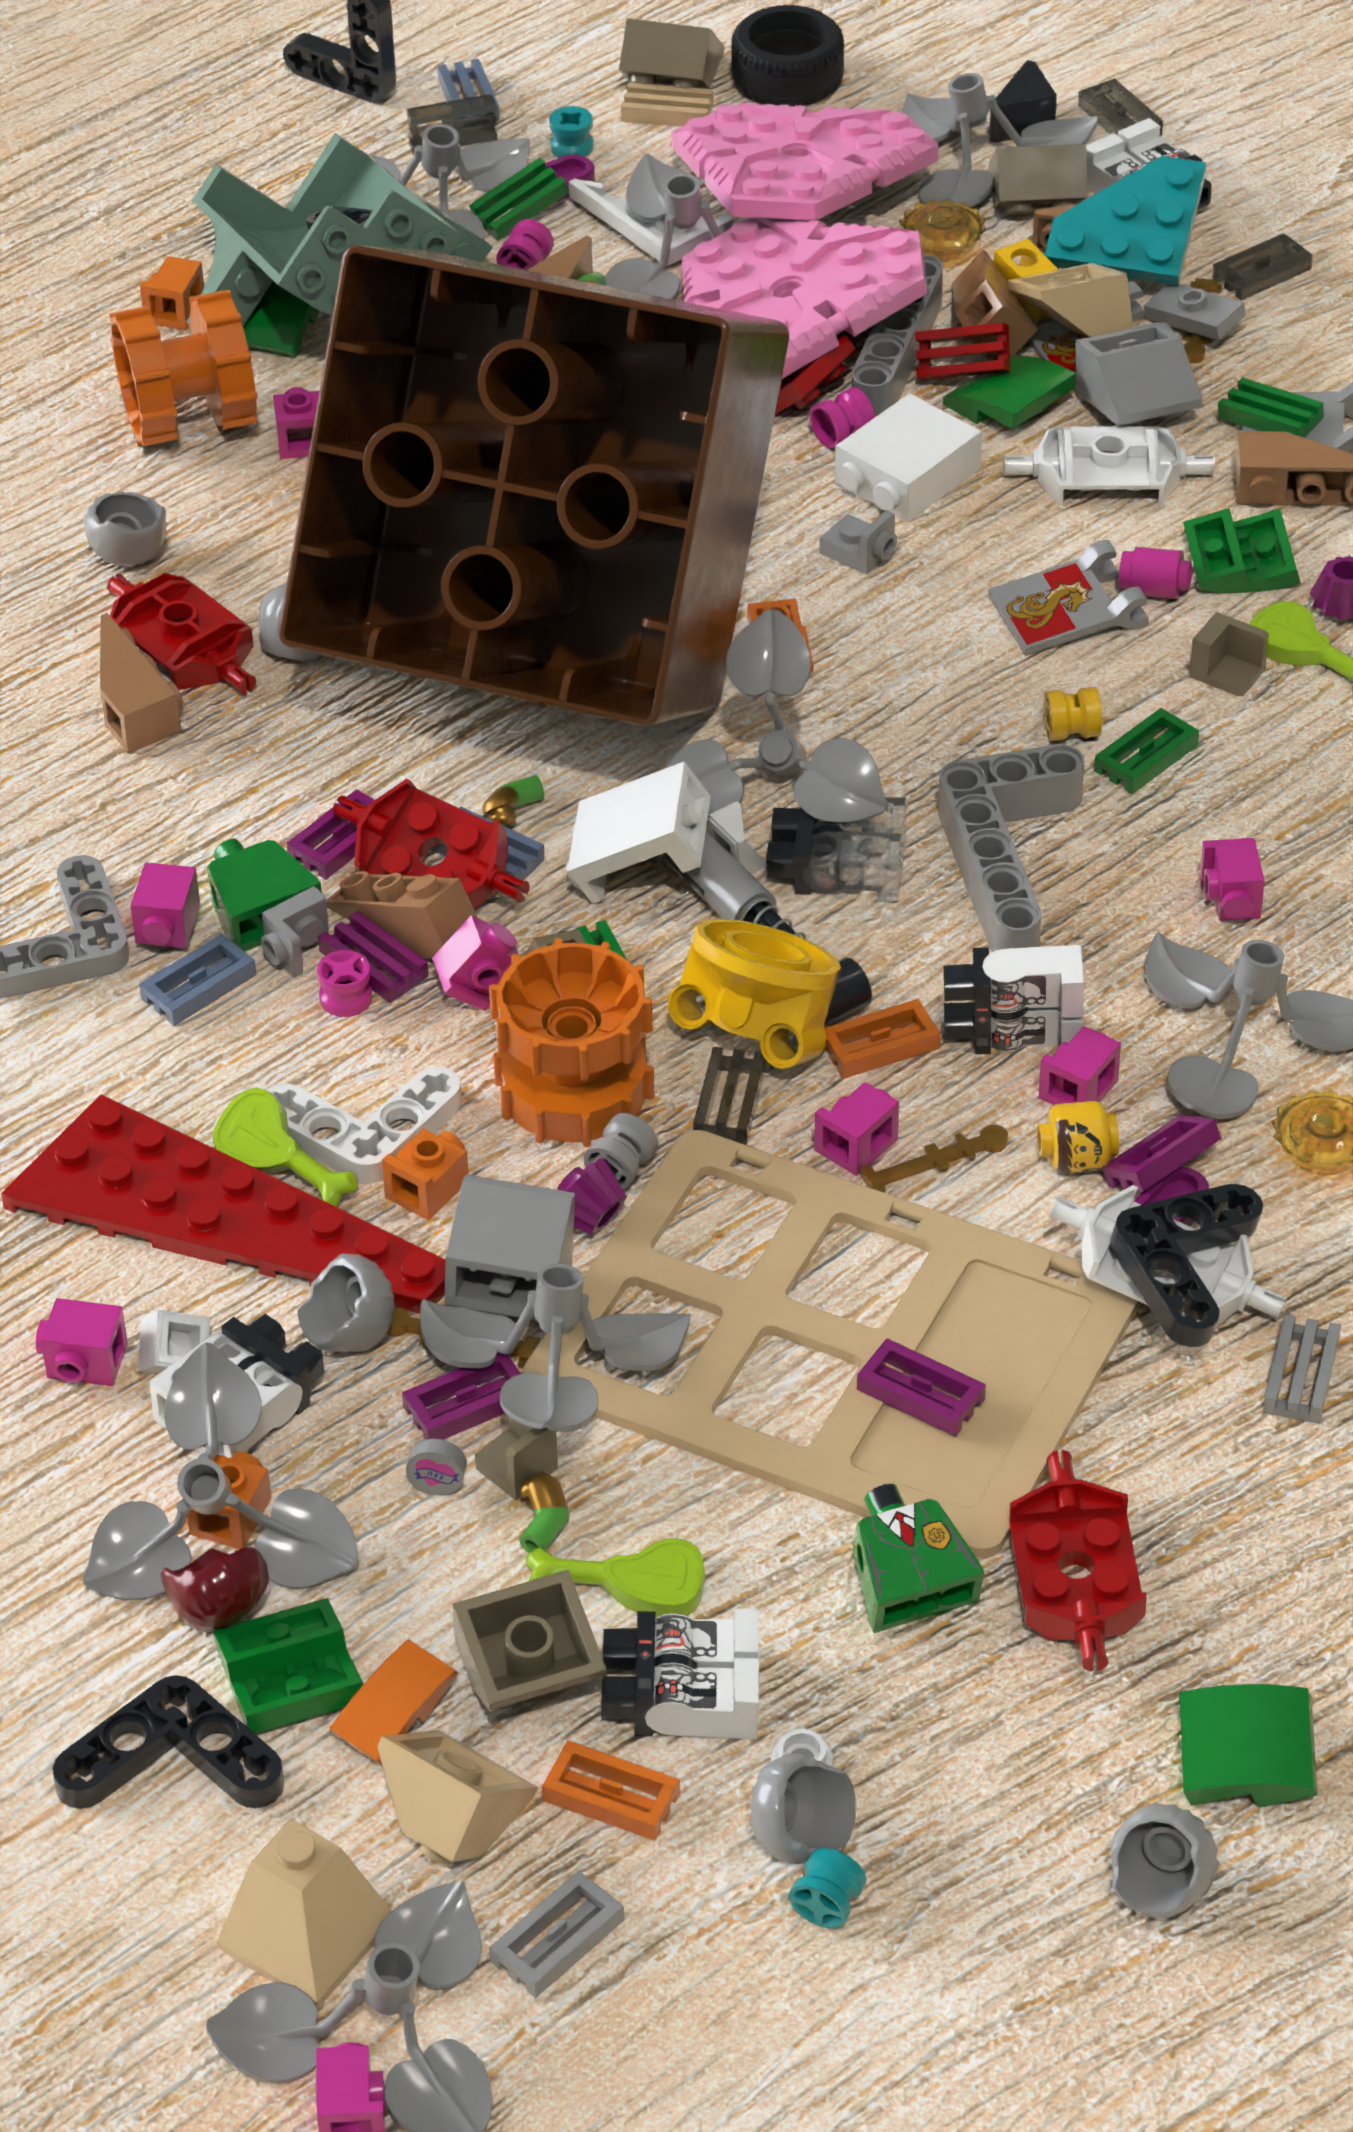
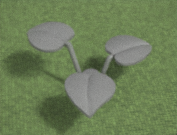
M965 73L954 77L948 84L951 98H924L908 93L902 113L910 116L935 142L944 140L952 131L958 132L961 130L962 170L947 169L928 176L919 188V198L923 205L930 209L945 211L963 210L982 202L993 188V179L989 171H971L969 128L980 126L987 120L989 110L992 111L1017 147L1086 144L1098 125L1097 116L1048 120L1028 126L1019 136L998 107L996 96H986L983 78L977 73Z
M434 124L424 130L422 146H415L414 156L402 176L394 162L383 157L371 156L405 185L421 161L426 173L433 178L439 179L440 210L484 240V226L477 215L468 209H458L449 212L447 178L456 170L461 180H472L475 188L488 193L528 166L530 139L485 142L461 149V145L458 143L459 134L453 127L446 124Z
M646 153L630 178L626 194L627 206L635 217L644 221L653 222L665 217V231L660 259L656 266L651 261L643 258L622 260L607 272L605 286L675 299L679 292L680 279L676 274L664 270L668 263L674 226L680 229H687L693 227L698 219L703 217L714 238L722 233L710 213V204L701 202L699 180L695 176L666 165Z
M776 609L764 611L735 637L730 644L726 657L728 677L741 693L752 697L765 694V702L774 724V731L768 733L761 740L758 747L759 756L756 758H738L729 762L727 752L722 744L715 740H698L681 748L671 758L666 768L685 761L711 796L708 819L709 814L737 801L741 804L744 796V784L741 777L734 770L739 768H755L760 770L764 767L777 776L785 778L795 776L801 770H805L794 785V796L799 806L807 814L821 821L852 823L867 820L888 810V803L882 789L878 768L872 755L866 748L851 739H831L823 742L815 749L812 761L809 762L806 760L804 746L786 732L787 727L783 723L778 710L775 693L782 696H793L803 690L811 670L810 653L803 635L794 622Z
M1158 932L1151 942L1145 963L1146 979L1151 990L1163 1001L1178 1007L1197 1008L1207 999L1213 1003H1219L1224 996L1230 993L1233 986L1237 991L1236 993L1241 1003L1221 1064L1204 1056H1187L1175 1061L1170 1067L1167 1076L1169 1091L1183 1106L1188 1109H1194L1201 1115L1216 1119H1229L1246 1113L1254 1105L1258 1095L1257 1080L1252 1074L1230 1068L1251 1005H1263L1277 993L1281 1017L1293 1021L1292 1032L1294 1036L1315 1048L1336 1052L1353 1048V1000L1314 990H1300L1287 995L1286 985L1288 976L1280 974L1285 958L1284 953L1280 947L1265 940H1252L1245 943L1242 947L1240 958L1234 960L1231 970L1229 966L1214 956L1177 944Z
M551 1264L539 1270L536 1290L528 1292L527 1305L516 1325L506 1315L467 1309L465 1307L443 1306L423 1299L420 1307V1331L425 1345L440 1361L462 1368H485L495 1362L498 1353L509 1355L514 1351L534 1315L535 1319L539 1322L540 1328L551 1334L548 1376L537 1373H523L513 1376L505 1381L501 1387L500 1405L511 1419L525 1426L536 1429L545 1427L550 1431L569 1432L584 1427L594 1418L598 1408V1394L592 1383L585 1378L573 1376L559 1377L562 1334L570 1332L581 1319L590 1349L593 1351L604 1350L605 1359L611 1365L626 1370L652 1371L664 1368L676 1359L689 1329L691 1315L690 1313L613 1314L601 1316L592 1321L588 1309L589 1296L582 1294L583 1274L577 1268L570 1265Z
M205 1342L181 1366L172 1382L165 1403V1425L176 1445L186 1450H195L206 1445L208 1446L205 1454H200L198 1459L187 1463L179 1473L177 1486L183 1499L176 1505L178 1511L174 1521L169 1525L164 1511L150 1502L130 1501L114 1508L105 1516L95 1533L83 1582L89 1589L116 1599L141 1600L166 1593L161 1580L162 1570L164 1568L172 1571L179 1570L187 1565L189 1566L192 1560V1554L188 1545L175 1535L184 1527L189 1512L194 1510L200 1514L210 1515L220 1512L227 1505L235 1508L255 1523L265 1527L256 1540L255 1549L261 1553L267 1563L269 1579L283 1587L291 1589L314 1587L352 1570L358 1562V1548L355 1535L344 1515L336 1505L320 1493L301 1488L285 1490L275 1499L271 1518L232 1493L230 1479L221 1467L213 1461L219 1452L218 1443L236 1445L245 1441L253 1433L260 1421L262 1401L257 1386L249 1375L223 1355L213 1344Z
M456 1881L428 1889L406 1900L387 1914L376 1931L374 1950L368 1959L365 1979L353 1981L351 1991L321 2024L316 2025L317 2007L307 1993L291 1984L272 1982L250 1988L236 1997L221 2012L209 2018L206 2022V2031L211 2042L230 2065L251 2078L267 2083L293 2082L302 2079L316 2069V2048H319L316 2038L329 2035L360 1998H365L367 2004L376 2012L383 2015L399 2013L402 2017L406 2048L411 2059L399 2062L392 2067L385 2081L384 2100L393 2120L407 2132H485L492 2111V2092L488 2074L483 2063L469 2047L454 2039L445 2038L438 2040L423 2053L418 2044L414 2019L415 2005L412 2003L415 1997L417 1981L432 1989L451 1988L465 1982L478 1967L482 1951L481 1934L470 1906L465 1883L463 1881Z

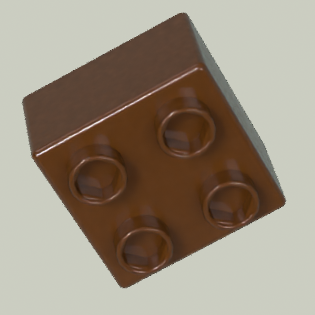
M362 245L349 247L342 257L279 625V638L285 646L297 650L639 726H652L714 710L720 703L726 676V657L733 639L789 343V330L783 322L774 319L433 251Z

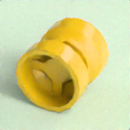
M1096 687L1080 688L1076 694H1066L1062 690L1045 691L1044 721L1049 741L1064 740L1069 734L1079 733L1084 738L1101 736L1102 711L1100 696Z

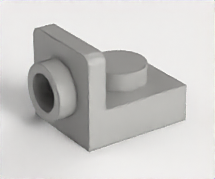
M885 510L871 524L846 514L820 538V554L867 575L881 561L889 559L896 548L895 514Z
M315 886L262 912L264 936L261 937V945L263 951L271 963L274 965L280 964L293 978L303 973L301 949L316 943L318 936L325 931L329 933L326 897Z

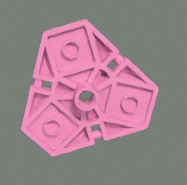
M756 103L726 104L717 107L715 112L704 117L692 118L687 121L686 125L672 131V148L699 178H705L707 188L733 216L816 221L872 194V184L884 188L938 162V144L910 116L900 112L881 109L865 110L856 108L855 110L850 108L835 109L834 107H823L821 112L808 111L807 106L798 105L793 107L789 105L774 106V104L759 105Z
M750 217L736 222L731 229L712 240L698 244L693 251L682 256L684 302L774 319L783 322L789 330V343L782 379L839 346L836 335L846 330L853 336H856L928 294L923 245L919 231L894 227L849 225L846 223H835L832 227H827L826 223L820 221Z

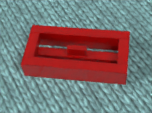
M1003 322L915 332L916 341L919 342V350H916V359L919 360L920 368L916 369L918 379L925 381L1010 372L1009 325ZM993 336H997L998 340L997 342L931 348V343ZM998 353V360L931 366L932 359Z

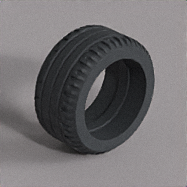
M798 5L772 6L750 14L736 26L731 39V72L734 83L745 95L763 104L795 107L796 105L805 106L822 100L837 89L844 74V37L841 28L824 13Z

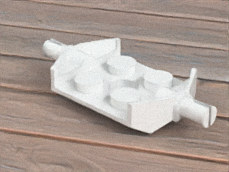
M1160 426L1052 427L1047 429L1038 449H1033V456L1004 455V476L1033 475V477H1037L1038 483L1058 505H1063L1064 490L1091 491L1094 489H1127L1130 491L1158 489V504H1164L1180 483V477H1185V475L1214 474V455L1185 456V448L1179 447L1170 429ZM1103 451H1114L1117 453H1105Z
M1135 1185L1128 1187L1099 1203L1096 1209L1092 1207L1087 1209L1058 1195L1049 1217L1079 1229L1077 1238L1082 1240V1268L1087 1278L1147 1305L1110 1245L1111 1235L1118 1215L1126 1209L1141 1205L1134 1202L1138 1187ZM1174 1220V1222L1179 1227L1185 1230H1197L1177 1220ZM1247 1235L1240 1236L1236 1247L1227 1243L1185 1254L1218 1305L1220 1312L1216 1327L1237 1310L1243 1312L1246 1305L1278 1319L1287 1297L1256 1284L1257 1281L1252 1280L1254 1273ZM1155 1270L1150 1272L1161 1283L1174 1284L1178 1282L1174 1275H1162Z

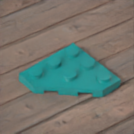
M1161 156L1056 216L1053 219L1044 255L1057 268L1061 269L1094 263L1127 273V279L1179 286L1206 177V162Z

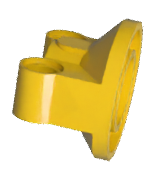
M730 919L703 920L695 927L681 981L672 989L668 997L669 1014L673 1021L684 1029L692 1030L714 1023L728 1032L760 1041L762 1055L769 1064L781 1069L793 1067L817 1058L822 1054L826 1046L827 1036L824 1024L841 966L838 959L824 948L785 931L747 921ZM697 992L701 993L705 1000V1012L701 1011L698 1007L696 1000ZM789 1030L797 1037V1052L789 1044Z

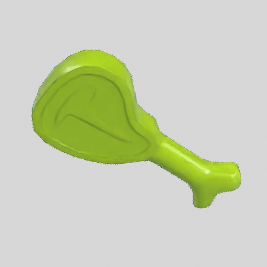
M1291 601L1277 602L1265 607L1249 623V625L1265 630L1269 634L1267 658L1290 665L1322 664L1349 678L1353 683V658L1334 648L1330 644L1328 637L1316 629L1313 614L1305 606Z
M251 1088L240 1093L228 1104L215 1125L213 1144L217 1150L267 1174L292 1170L318 1188L323 1201L337 1208L343 1196L352 1194L358 1189L356 1174L351 1171L333 1172L303 1151L298 1141L289 1134L287 1112L282 1102L269 1091L261 1088Z
M678 1538L657 1541L635 1555H615L604 1561L560 1559L552 1556L543 1548L532 1550L526 1556L527 1567L532 1571L528 1581L569 1570L574 1584L602 1586L624 1607L635 1612H656V1618L667 1614L689 1616L698 1608L702 1599L705 1583L703 1556L697 1546L690 1541Z

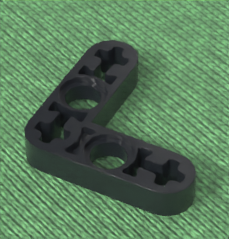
M347 0L350 48L309 33L297 35L284 47V62L294 74L359 99L377 103L396 87L390 0ZM365 36L370 37L376 43L379 52L374 51L368 45ZM333 60H336L343 67L346 76L342 75L335 68Z
M1226 1184L1132 1207L1122 1211L1116 1219L1110 1240L1113 1252L1164 1332L1172 1341L1182 1346L1200 1347L1207 1344L1214 1334L1220 1312L1216 1301L1185 1254L1238 1241L1241 1235H1247V1238L1253 1235L1263 1211V1202L1261 1197L1247 1186ZM1177 1217L1190 1218L1196 1221L1200 1229L1193 1231L1185 1230L1179 1227L1173 1219ZM1154 1270L1168 1271L1178 1279V1282L1174 1284L1161 1283L1150 1272Z
M178 1675L165 1677L143 1691L64 1750L55 1759L52 1767L58 1798L67 1806L78 1809L93 1807L102 1802L173 1747L235 1802L244 1807L255 1809L274 1803L282 1795L284 1778L281 1758L269 1745L199 1684L188 1677ZM169 1703H172L174 1705L165 1710V1705ZM185 1703L187 1707L188 1717L191 1720V1723L189 1725L187 1721V1716L179 1708H177ZM214 1732L225 1733L232 1738L231 1742L221 1750H206L199 1745L200 1740L204 1736ZM124 1733H139L145 1737L144 1743L134 1750L123 1751L112 1745L114 1740ZM98 1754L103 1755L100 1760H98ZM243 1757L244 1767L251 1774L259 1777L266 1773L267 1778L261 1781L253 1776L245 1781L244 1767L239 1761ZM75 1773L82 1777L89 1776L92 1773L93 1778L88 1781L81 1777L74 1778L71 1781V1776Z

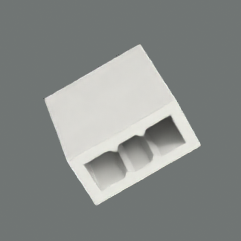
M909 393L835 446V484L882 510L895 514L897 518L909 522L981 469L982 431Z

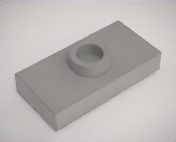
M1179 284V286L1166 285L1143 305L1146 319L1155 322H1167L1169 326L1215 340H1220L1246 316L1244 302Z

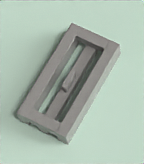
M1285 1314L1266 1390L1263 1413L1320 1424L1339 1343L1341 1324L1330 1323L1328 1330L1318 1328V1320L1307 1318L1306 1326L1295 1324L1296 1316ZM1292 1340L1302 1341L1288 1401L1279 1400ZM1314 1344L1324 1345L1312 1403L1311 1406L1300 1404Z
M578 1870L489 1947L490 1962L499 1969L505 1966L508 1969V1977L517 1984L522 1980L526 1984V1991L536 1999L624 1921V1905ZM585 1896L588 1899L566 1919L562 1918L547 1931V1936L524 1956L519 1957L517 1955L518 1952L581 1897Z

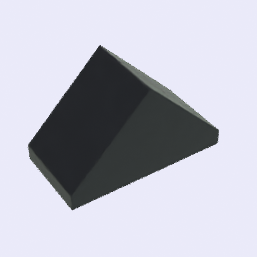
M1027 60L996 97L998 107L1019 136H1021L1025 128L1032 124L1056 120L1057 94L1036 62ZM990 110L989 141L1000 143L1012 140Z

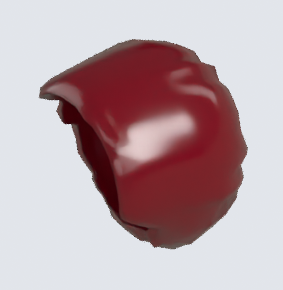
M243 1547L231 1554L211 1548L191 1562L189 1566L187 1565L174 1571L164 1568L161 1572V1580L179 1618L191 1628L207 1633L235 1625L247 1618L258 1606L267 1591L269 1573L265 1559L253 1547Z

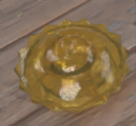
M931 199L926 204L916 203L913 209L905 210L904 218L899 220L901 229L919 231L923 253L935 256L941 262L960 259L971 253L977 241L981 239V235L987 230L983 226L986 219L979 216L978 209L969 208L965 202L955 203L950 199L942 202Z
M1331 1089L1323 1093L1309 1090L1303 1096H1291L1286 1105L1277 1107V1117L1271 1121L1275 1129L1273 1137L1281 1144L1283 1151L1293 1164L1304 1171L1318 1175H1336L1353 1168L1352 1095L1339 1096Z

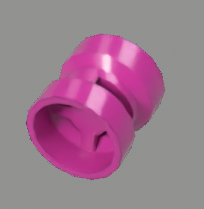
M526 219L519 221L511 230L508 239L500 247L496 255L497 264L528 270L547 259L554 247V238L550 230L536 220Z
M855 387L837 394L835 401L825 400L813 406L810 410V423L815 436L824 446L831 449L875 418L870 400L864 392Z

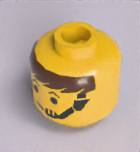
M1098 1101L1053 1105L1048 1112L1047 1123L1037 1125V1144L1040 1157L1050 1156L1053 1168L1062 1174L1102 1171V1167L1110 1162L1111 1156H1118L1119 1131L1115 1113H1107L1103 1104Z

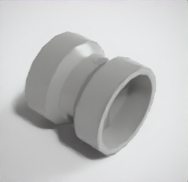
M619 1113L614 1115L603 1130V1137L596 1139L584 1154V1165L587 1167L590 1163L603 1158L608 1163L622 1189H625L637 1176L639 1165L647 1163L658 1148V1139L655 1132L645 1121L629 1113Z

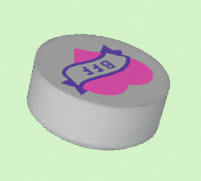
M425 1439L415 1444L411 1449L406 1465V1475L411 1484L424 1493L448 1495L457 1491L462 1485L467 1468V1459L461 1449L451 1442L442 1439Z

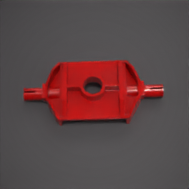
M163 573L145 584L140 582L135 586L121 574H115L116 578L112 576L108 580L107 590L118 597L114 601L109 616L121 629L125 627L129 630L138 648L150 655L172 674V682L177 686L178 690L217 684L221 681L228 682L243 695L247 694V690L251 692L254 689L256 678L241 668V665L254 647L252 628L187 578Z
M407 778L369 805L363 806L344 795L337 798L340 805L337 803L333 805L332 812L334 816L341 817L357 826L354 866L359 872L366 871L368 874L381 875L400 873L402 876L432 874L435 877L459 878L474 911L490 894L495 896L499 892L520 903L525 899L521 892L526 895L529 892V882L516 878L504 870L508 858L507 832L499 821L494 819L493 823H490L417 789L412 781ZM439 845L447 846V855L442 862L433 866L425 865V856L431 848Z
M1058 1450L1051 1452L1046 1459L1051 1481L1010 1502L1009 1527L1025 1624L1048 1640H1074L1075 1645H1080L1083 1668L1087 1671H1093L1095 1657L1096 1669L1100 1671L1106 1668L1109 1663L1104 1645L1105 1638L1127 1633L1145 1616L1147 1595L1146 1592L1141 1591L1127 1516L1128 1495L1091 1482L1076 1479L1073 1472L1071 1453L1061 1450L1060 1467ZM1078 1565L1086 1568L1091 1574L1084 1578H1071L1061 1570L1067 1566Z

